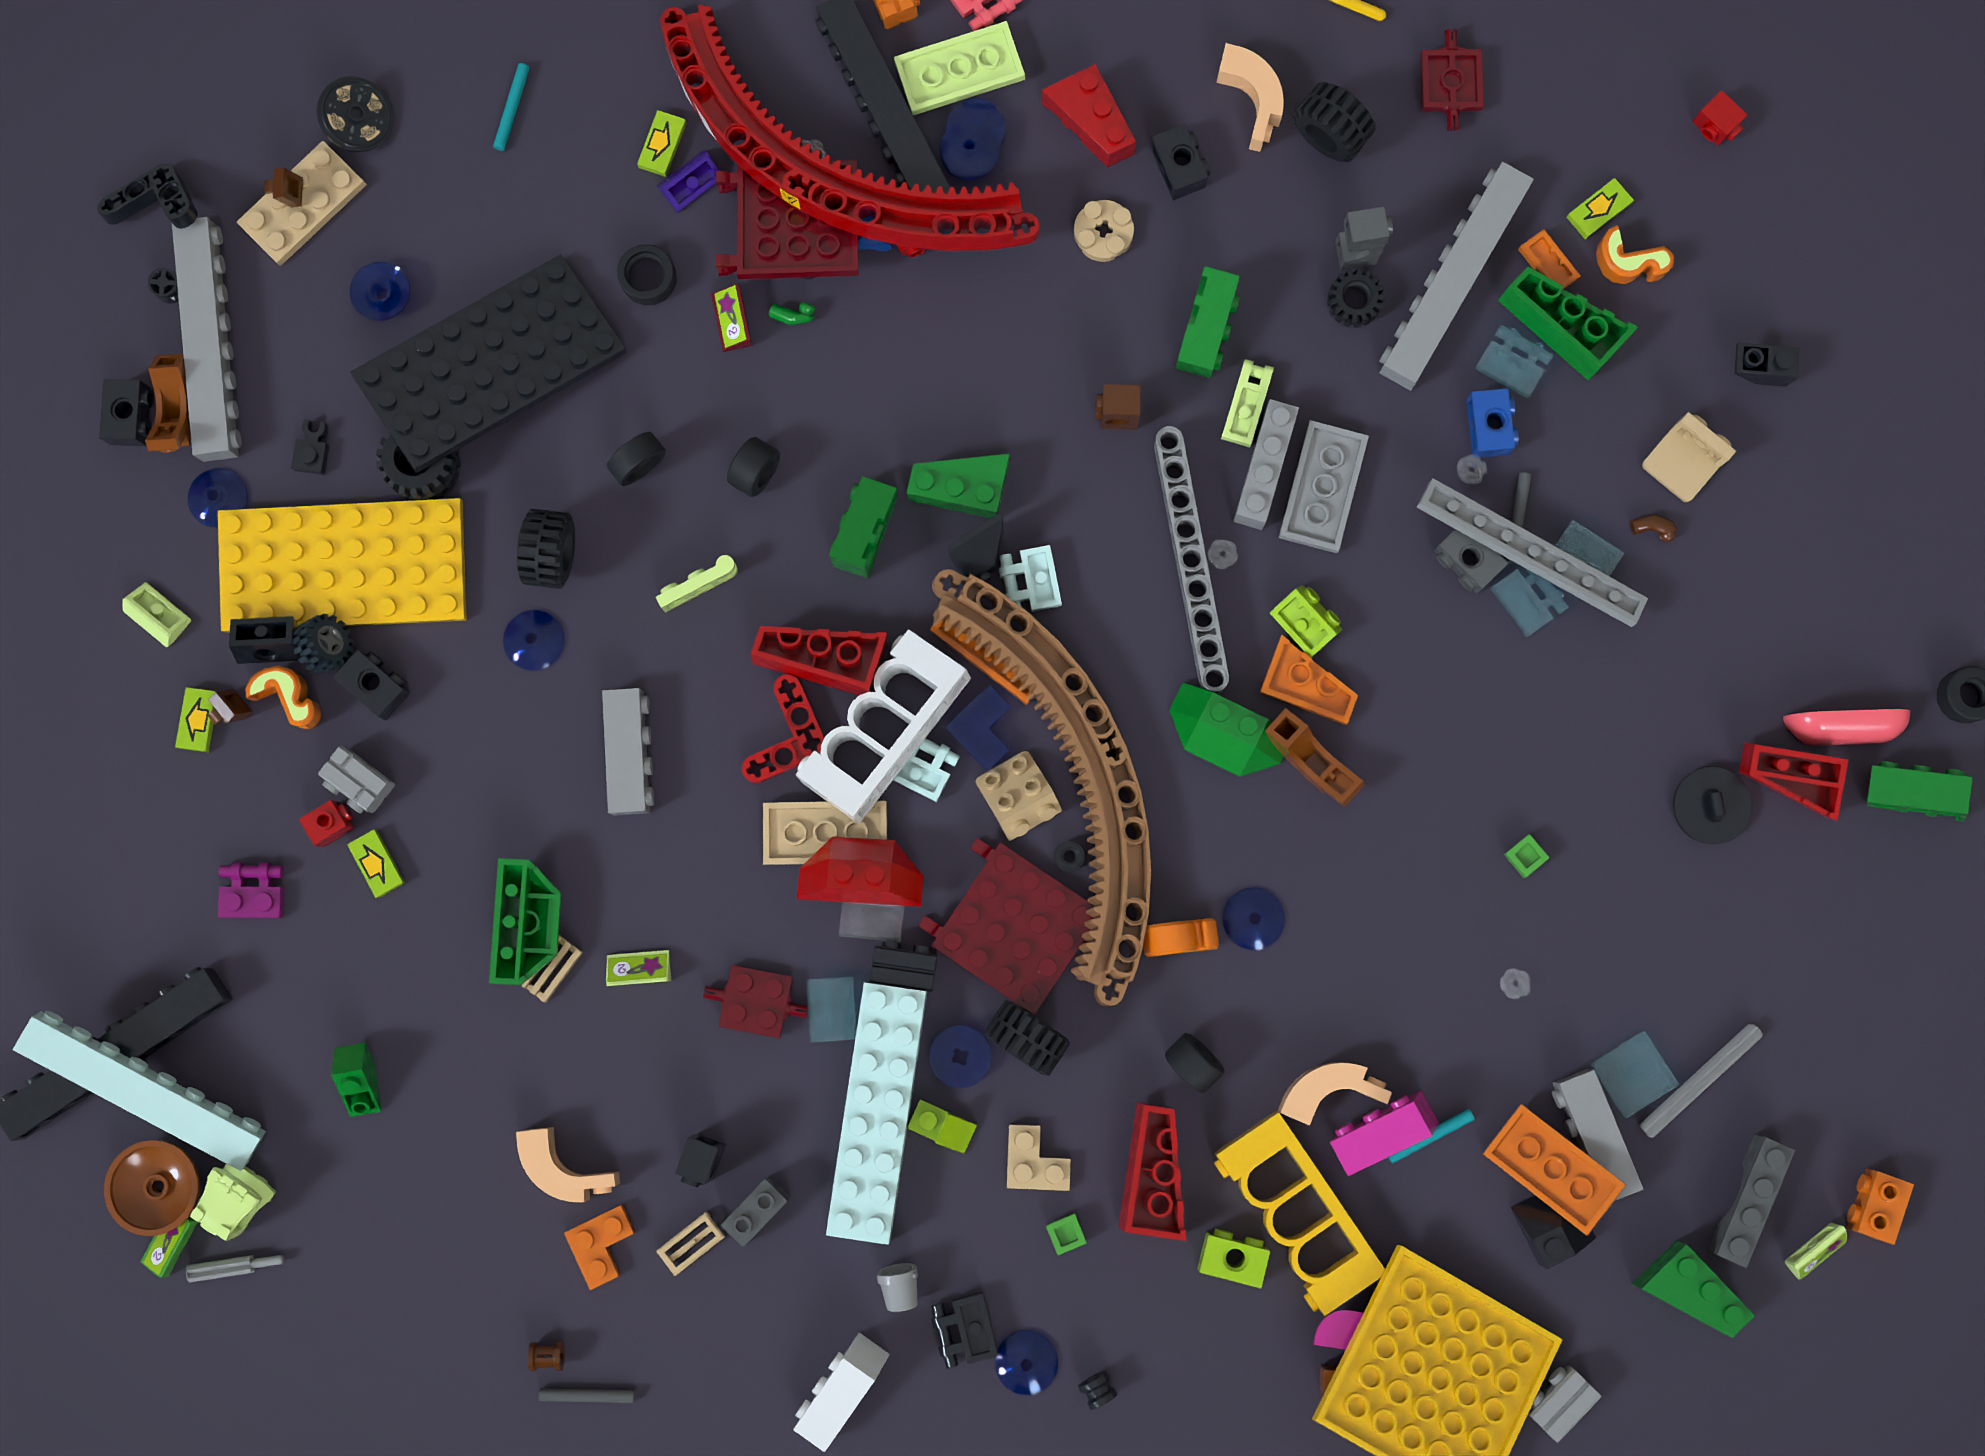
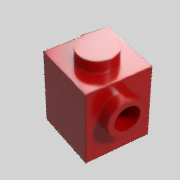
M1721 90L1698 113L1692 122L1700 129L1702 135L1707 140L1713 141L1719 146L1726 138L1731 142L1744 129L1741 123L1748 114Z
M329 800L299 819L313 845L318 847L327 846L355 828L350 821L353 819V815L346 804H340V802Z

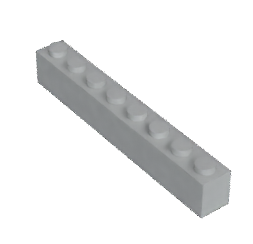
M1503 161L1497 171L1491 168L1482 184L1487 189L1482 196L1476 194L1467 209L1473 212L1469 220L1462 219L1453 233L1454 236L1458 237L1453 247L1447 244L1438 260L1443 262L1438 272L1432 269L1425 281L1424 286L1428 288L1424 297L1417 295L1409 311L1414 314L1409 323L1403 320L1394 336L1399 339L1394 348L1388 346L1379 362L1384 364L1380 374L1406 389L1412 390L1532 184L1533 178Z
M208 217L197 218L189 227L183 229L176 228L172 224L192 455L206 462L239 457L238 448L241 447L242 441L240 432L236 429L235 418L239 417L237 402L233 399L236 378L233 371H231L230 360H233L234 354L232 345L228 342L227 331L231 330L229 315L225 312L228 292L225 284H223L222 273H225L226 267L224 258L220 255L219 246L223 243V235L219 226Z

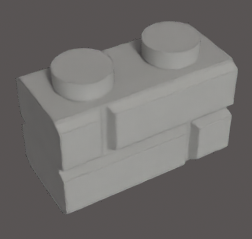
M342 745L336 749L330 760L318 772V775L325 780L322 785L335 795H338L339 792L343 793L349 798L346 804L360 814L364 810L374 813L384 801V798L395 787L394 782L348 747Z
M1569 1365L1564 1369L1562 1367L1557 1368L1548 1379L1550 1384L1543 1392L1538 1391L1528 1413L1557 1443L1602 1397Z

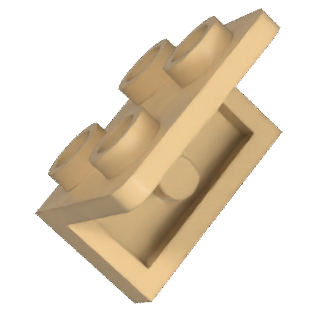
M1688 412L1677 421L1643 461L1642 467L1683 502H1689L1718 468L1729 461L1736 450L1731 447V443L1726 437L1712 432L1707 427L1704 419Z
M1027 751L1017 754L976 779L979 790L1009 841L1026 834L1028 830L1044 821L1052 819L1056 814L1063 811L1052 788Z

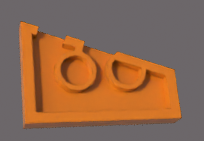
M1280 636L1260 693L1347 725L1358 695L1330 672L1325 671L1316 664L1310 656L1291 644L1286 637Z

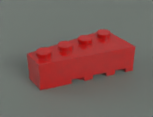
M760 626L750 655L754 665L793 675L855 695H861L873 690L874 676L881 665L888 638L887 632H876L875 634L849 630L848 632L829 631V629L801 630L800 628Z
M1137 1102L1118 1227L1127 1233L1187 1241L1183 1219L1184 1206L1180 1187L1181 1173L1177 1154L1178 1142L1175 1109L1142 1102Z

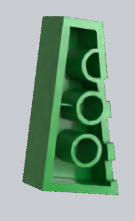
M1527 267L1506 289L1498 301L1589 381L1633 334L1638 326L1630 322L1626 324L1614 317V313L1605 308L1603 311L1589 304L1587 298L1579 294L1575 296L1562 289L1563 285Z

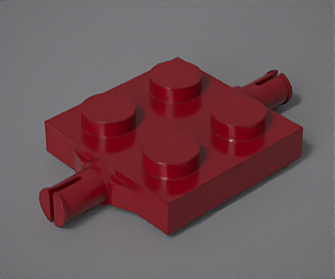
M1447 29L1444 31L1445 47L1438 50L1421 51L1422 112L1446 113L1447 130L1452 131L1453 129V131H1457L1460 129L1459 113L1464 111H1482L1484 107L1482 49L1458 47L1457 30L1453 29L1451 32V29Z
M734 965L731 966L729 980L724 989L705 986V992L715 993L716 995L703 994V999L721 1002L722 1012L719 1027L781 1039L783 1025L789 1015L807 1019L808 1013L796 1010L809 1012V1006L791 1003L790 992L793 977Z

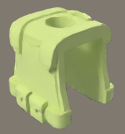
M228 1164L223 1169L214 1167L207 1177L208 1180L204 1193L190 1217L198 1223L201 1222V1227L211 1234L229 1241L245 1230L253 1216L267 1202L271 1201L276 1191L267 1183L266 1179L259 1174L256 1175L253 1170L246 1166L242 1171Z

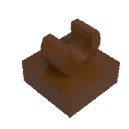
M286 168L274 169L273 180L265 181L264 193H273V199L291 208L302 206L303 177Z
M234 689L215 692L208 700L215 708L208 715L215 726L221 721L226 724L245 720L252 713V710Z

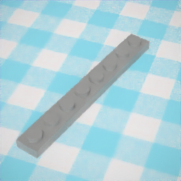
M1434 478L1428 483L1417 508L1626 625L1633 627L1637 624L1648 600L1647 597Z

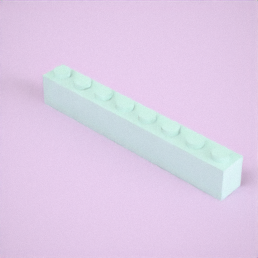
M40 1011L31 1017L15 1044L14 1051L240 1171L248 1164L267 1132L261 1129L260 1123L248 1117L242 1119L233 1114V1110L229 1106L220 1102L212 1103L204 1098L205 1095L195 1088L188 1087L186 1089L176 1083L177 1080L173 1076L164 1072H159V1074L148 1068V1064L145 1061L136 1057L128 1058L119 1053L120 1049L117 1046L108 1042L100 1043L91 1038L90 1032L81 1027L75 1026L72 1028L62 1022L63 1019L53 1012L45 1011L44 1013Z

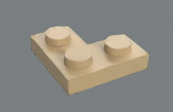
M1009 1124L1007 1188L1069 1191L1071 1159L1039 1157L1040 1125Z

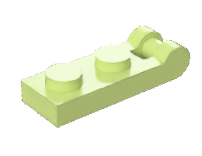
M1245 359L1221 439L1250 448L1274 367L1268 365L1260 367L1253 365L1254 361ZM1249 376L1261 379L1260 384L1256 385L1248 382Z
M720 556L716 561V566L706 571L699 569L688 575L689 580L679 585L677 583L667 585L660 590L661 594L656 596V599L666 613L733 578L738 571L737 565L730 556Z

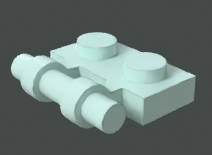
M1050 545L1021 550L1022 563L1013 564L1011 554L999 556L1001 563L999 574L1000 578L1004 579L1005 596L1020 607H1022L1021 602L1030 600L1032 612L1062 606ZM1016 575H1025L1026 590L1018 591Z
M925 738L893 781L937 802L950 777L949 773L940 768L944 762L955 767L960 755L950 751L951 748L945 744L940 746ZM919 749L935 757L932 764L916 757Z

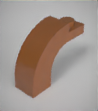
M184 354L156 355L148 368L156 398V418L145 442L148 451L169 453L179 449L180 446H190L191 443Z
M1285 708L1265 730L1267 736L1279 752L1322 793L1326 792L1344 808L1365 786L1364 781L1334 758L1317 741L1309 726Z

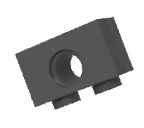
M1456 529L1434 550L1437 554L1436 559L1448 570L1451 568L1459 576L1458 581L1468 591L1473 590L1476 594L1509 564L1496 551ZM1462 553H1471L1475 557V565H1466L1462 560Z
M768 1176L721 1226L744 1247L791 1197Z

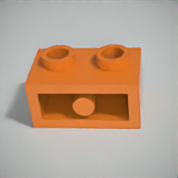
M1866 1169L1865 1174H1862L1857 1182V1191L1859 1193L1856 1202L1850 1206L1847 1213V1221L1849 1222L1847 1229L1895 1245L1914 1184L1879 1171Z

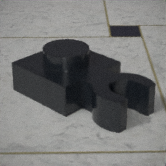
M305 419L302 424V430L306 435L305 440L296 439L291 469L299 472L324 475L329 445L321 441L328 434V425L320 421L318 431L312 432V422Z

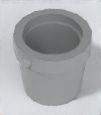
M895 1264L877 1271L878 1284L881 1286L888 1311H906L918 1305V1272L915 1264Z

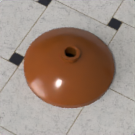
M162 1140L142 1141L123 1150L110 1165L104 1182L105 1203L112 1218L125 1230L141 1236L165 1234L182 1225L194 1210L200 1193L199 1174L191 1157L177 1145ZM159 1180L164 1184V1189L161 1192L156 1188Z

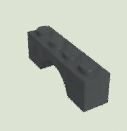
M1753 1136L1742 1162L1743 1179L1738 1195L1729 1212L1718 1221L1706 1251L1747 1268L1794 1155V1149L1767 1137Z

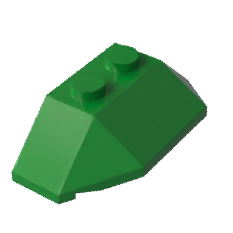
M1182 683L1169 712L1185 751L1238 777L1281 763L1283 755L1265 732L1272 721L1214 692Z
M498 858L489 984L522 985L557 956L562 893L531 860Z

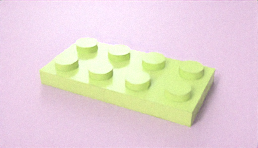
M1007 21L894 57V63L912 115L1025 80V73Z

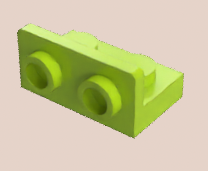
M1301 585L1280 602L1270 614L1308 656L1313 657L1343 629L1339 625L1341 621L1337 615L1331 610L1326 611L1319 603L1320 598L1317 593L1310 587L1305 588Z

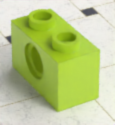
M1216 1228L1214 1234L1206 1232L1197 1267L1198 1271L1203 1274L1262 1288L1270 1250L1267 1247H1263L1264 1241L1247 1236L1245 1241L1232 1239L1233 1233ZM1231 1249H1239L1243 1254L1241 1262L1236 1265H1230L1226 1261V1255Z

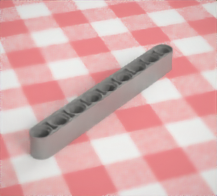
M1166 426L1157 433L1154 450L1198 681L1201 689L1220 694L1229 682V674L1182 433L1177 428ZM1165 437H1170L1176 441L1177 446L1172 449H1166L1161 445L1160 441ZM1176 466L1182 471V476L1177 479L1171 478L1167 475L1166 469ZM1183 496L1187 499L1188 505L1184 508L1175 507L1172 503V498ZM1181 525H1188L1193 529L1194 534L1189 538H1184L1179 535L1177 528ZM1193 554L1198 558L1199 565L1188 567L1184 564L1183 557ZM1200 584L1204 588L1205 594L1202 597H1194L1189 592V586ZM1199 613H1204L1210 618L1211 624L1207 627H1200L1195 623L1194 617ZM1204 643L1213 644L1216 648V655L1213 657L1204 656L1200 651V646ZM1217 673L1222 679V685L1219 687L1209 686L1206 682V675Z

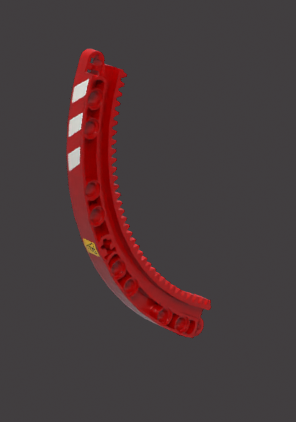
M698 5L699 12L687 15L680 8L670 7L662 13L660 17L661 28L672 66L687 99L702 123L732 160L756 182L789 205L833 227L864 238L904 247L943 251L992 250L1030 244L1038 238L1039 221L1033 214L1023 213L1019 188H1016L1013 182L1009 183L1008 190H1004L1002 185L998 184L996 192H993L989 185L986 186L984 193H980L977 186L974 187L972 194H968L966 187H962L960 194H956L954 187H950L948 193L944 194L942 186H939L936 192L932 193L929 185L926 186L923 192H920L918 184H915L911 190H908L907 182H903L897 188L894 179L888 185H885L884 177L882 176L874 182L872 173L863 178L861 169L852 174L851 165H847L842 169L841 161L837 160L832 164L829 155L822 158L819 149L812 152L811 144L808 143L803 146L800 137L794 139L791 130L785 132L784 124L780 123L777 125L776 117L774 115L769 117L768 109H762L761 102L759 100L755 101L754 93L748 91L747 84L742 82L741 75L737 74L735 66L732 65L730 57L727 56L726 48L723 46L722 39L719 36L712 7ZM677 19L678 23H672L671 20ZM685 53L688 54V55H686V56H684V57H679V56L682 55V54H685ZM695 83H702L696 87L692 86ZM739 140L744 141V143L739 145L734 144L736 141ZM763 163H769V164H770L769 166L764 167V168L758 167L759 165H761V164H763ZM837 204L841 206L836 210L829 209L832 205ZM868 216H872L875 218L874 220L869 222H865L862 220L863 218ZM1022 224L1028 225L1030 228L1029 233H1024V230L1021 229ZM1012 225H1014L1016 236H1013ZM986 228L990 230L989 232L984 234L976 232L978 229ZM943 229L953 230L950 234L940 233Z

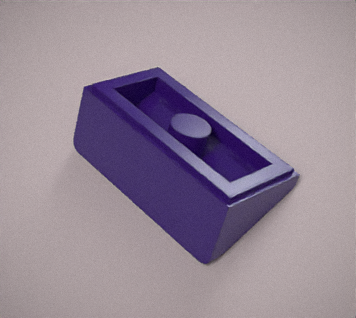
M701 151L656 187L678 213L716 184V171H720V169L706 151Z

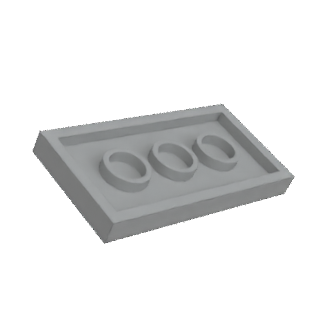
M1309 421L1278 538L1333 553L1339 552L1369 438L1368 435Z

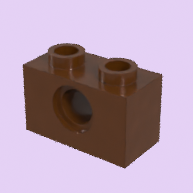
M1103 384L1102 394L1096 395L1095 420H1101V429L1137 430L1140 418V385Z

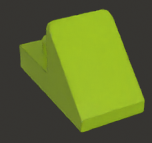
M920 1099L907 1129L934 1140L936 1144L965 1154L977 1124Z

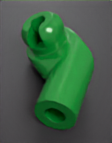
M801 302L799 304V311L773 304L770 308L769 316L788 325L810 323L815 317L813 316L815 306L807 302Z

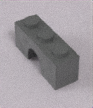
M1384 206L1347 212L1343 222L1345 232H1339L1335 241L1340 271L1376 265L1380 255L1383 254L1385 245L1388 244L1390 235L1393 234L1391 217L1386 216Z

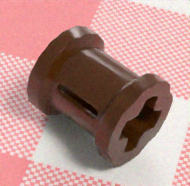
M563 1341L557 1342L556 1345L530 1343L528 1349V1368L530 1372L536 1371L537 1368L563 1370L565 1363ZM543 1355H552L549 1358H541Z

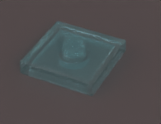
M1641 1031L1590 1064L1624 1118L1630 1117L1679 1086V1083L1645 1031Z

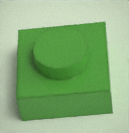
M1527 834L1504 853V856L1523 878L1529 876L1549 859V856L1530 834Z
M1075 1213L1046 1224L1057 1255L1087 1244Z

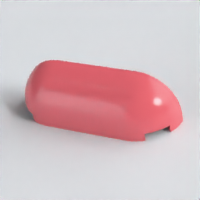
M1878 709L1805 712L1783 716L1786 729L1790 730L1805 745L1882 744L1894 740L1904 732L1910 720V710Z

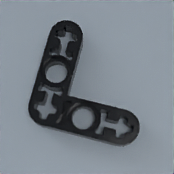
M161 164L103 198L97 207L98 213L110 225L121 223L158 200L165 215L176 228L183 229L189 227L198 216L181 177L170 164Z

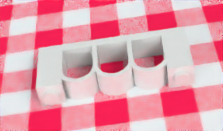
M909 629L904 636L900 635L894 641L891 647L892 651L890 652L893 659L884 662L878 668L874 676L876 692L861 694L852 701L847 715L849 726H840L830 731L821 744V755L814 750L810 756H806L800 762L796 776L805 786L858 824L864 819L971 679L967 669ZM900 673H908L935 690L916 716L886 696V685L893 676ZM884 707L909 724L890 750L860 730V719L868 709ZM849 740L858 741L883 758L863 785L834 765V752L843 742Z

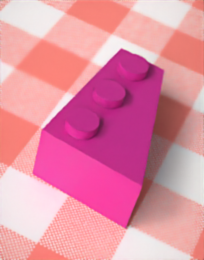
M1422 1090L1410 1096L1405 1095L1390 1103L1391 1106L1382 1111L1376 1109L1362 1117L1363 1121L1354 1126L1350 1122L1335 1130L1336 1135L1330 1141V1144L1347 1176L1419 1143L1434 1134L1439 1122Z

